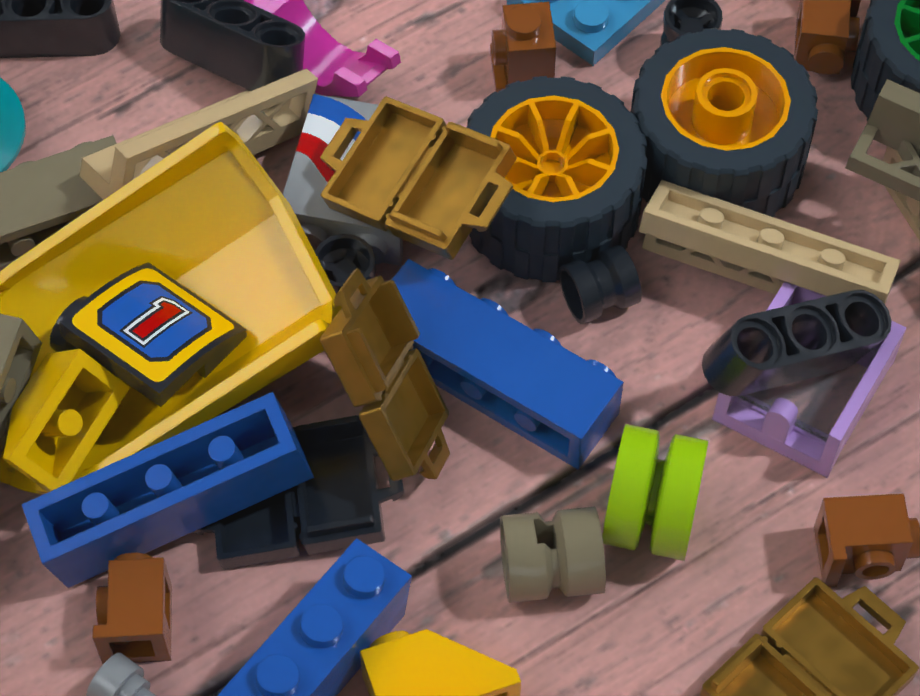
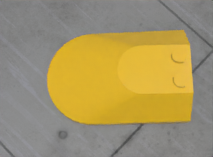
M222 122L209 127L0 271V314L22 318L42 342L29 381L47 353L55 352L50 346V335L53 326L62 312L76 299L83 296L89 297L121 274L148 262L247 329V337L206 378L196 372L162 407H159L128 385L130 389L71 482L213 419L324 351L320 338L342 308L341 305L334 306L336 293L290 203L238 134ZM4 446L0 457V481L26 492L48 493L3 460Z

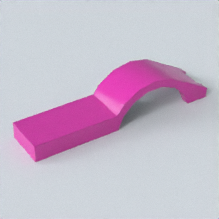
M244 0L303 29L305 32L303 70L307 68L318 78L315 93L324 96L360 97L367 91V86L387 69H394L401 63L399 52L377 38L368 45L366 53L352 51L337 42L321 27L303 0Z

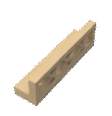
M306 68L253 91L246 90L82 158L80 177L104 200L218 122L224 123L238 134L253 155L302 133L313 94H315L318 78Z
M661 180L643 211L639 232L645 234L642 249L773 294H777L783 283L788 282L826 296L852 290H865L876 295L886 305L901 261Z

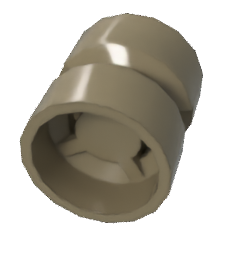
M595 506L558 510L552 521H545L538 512L500 516L502 565L509 603L547 599L552 588H559L565 597L605 593L604 546L600 520Z

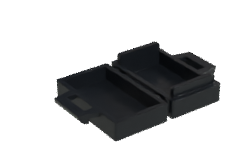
M359 415L293 427L314 478L193 532L199 535H204V532L215 533L216 555L224 570L299 557V539L309 555L348 548L356 538L366 545L385 541L381 503L390 499L395 501L403 495V480L392 481L389 477L390 487L379 489L375 457L379 455ZM299 516L301 524V533L297 525V517Z

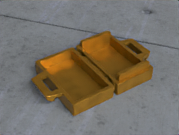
M386 96L382 99L369 120L345 118L322 153L321 160L331 170H334L335 173L322 191L321 197L328 207L382 231L386 232L389 229L398 238L453 260L473 228L483 232L491 224L513 188V185L505 177L517 158L511 146L505 142L453 122H448L446 125L441 117ZM358 131L361 132L356 141L354 142V144L352 145V147L350 148V150L348 151V153L346 154V156L344 157L343 161L340 160L341 156L347 149L348 145L350 144Z
M356 268L334 298V306L341 305L342 308L321 336L320 342L353 406L359 407L364 405L359 413V418L390 479L397 481L414 476L420 466L422 467L419 472L421 476L427 479H437L450 455L441 429L449 415V411L419 350L413 349V340L418 339L420 332L393 280L384 282L382 276L366 280L360 270ZM435 441L436 444H434L432 450L430 451V453H429V455H428L427 453H428V451L430 450V448H431L433 442Z
M814 577L763 626L761 635L755 634L703 683L700 696H897L914 679L919 666L894 645L906 621L866 586L841 598L818 577ZM859 604L888 631L883 635L855 611L853 607Z

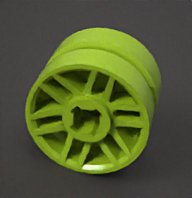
M625 424L602 534L603 544L635 550L638 547L644 526L648 524L651 525V554L685 561L708 440L675 434L672 437L665 460L658 459L659 431Z

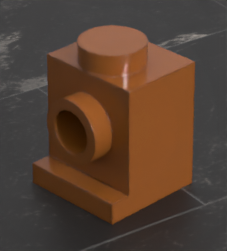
M800 0L796 20L794 59L803 65L806 71L824 75L840 74V70L844 66L845 51H856L860 28V18L857 17L861 0Z
M537 2L502 5V29L492 30V43H490L495 92L506 88V85L518 80L522 82L539 76L554 78L556 42L550 3Z
M904 494L823 498L814 524V533L822 582L828 587H837L841 574H855L858 578L866 580L884 578L895 571H901L906 559L920 557V524L917 518H908Z
M125 553L117 556L114 560L108 561V586H98L96 591L98 625H93L92 636L102 664L116 653H122L134 663L171 661L172 584L164 557L153 558L143 553Z

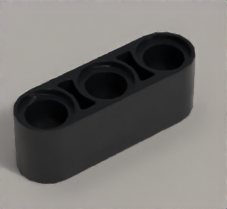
M0 0V58L96 56L112 50L118 44L121 36L113 0Z
M161 0L160 43L164 49L249 91L303 70L305 32L301 27L244 0Z
M852 290L746 315L738 319L704 353L702 360L703 373L709 384L719 393L727 396H743L844 370L854 365L887 337L891 331L892 320L890 313L883 301L873 293L865 290Z

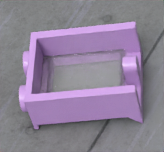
M784 282L767 310L826 297V295ZM892 321L891 331L887 337L847 369L743 396H727L719 393L712 420L828 478L844 445L887 371L893 365L906 327Z

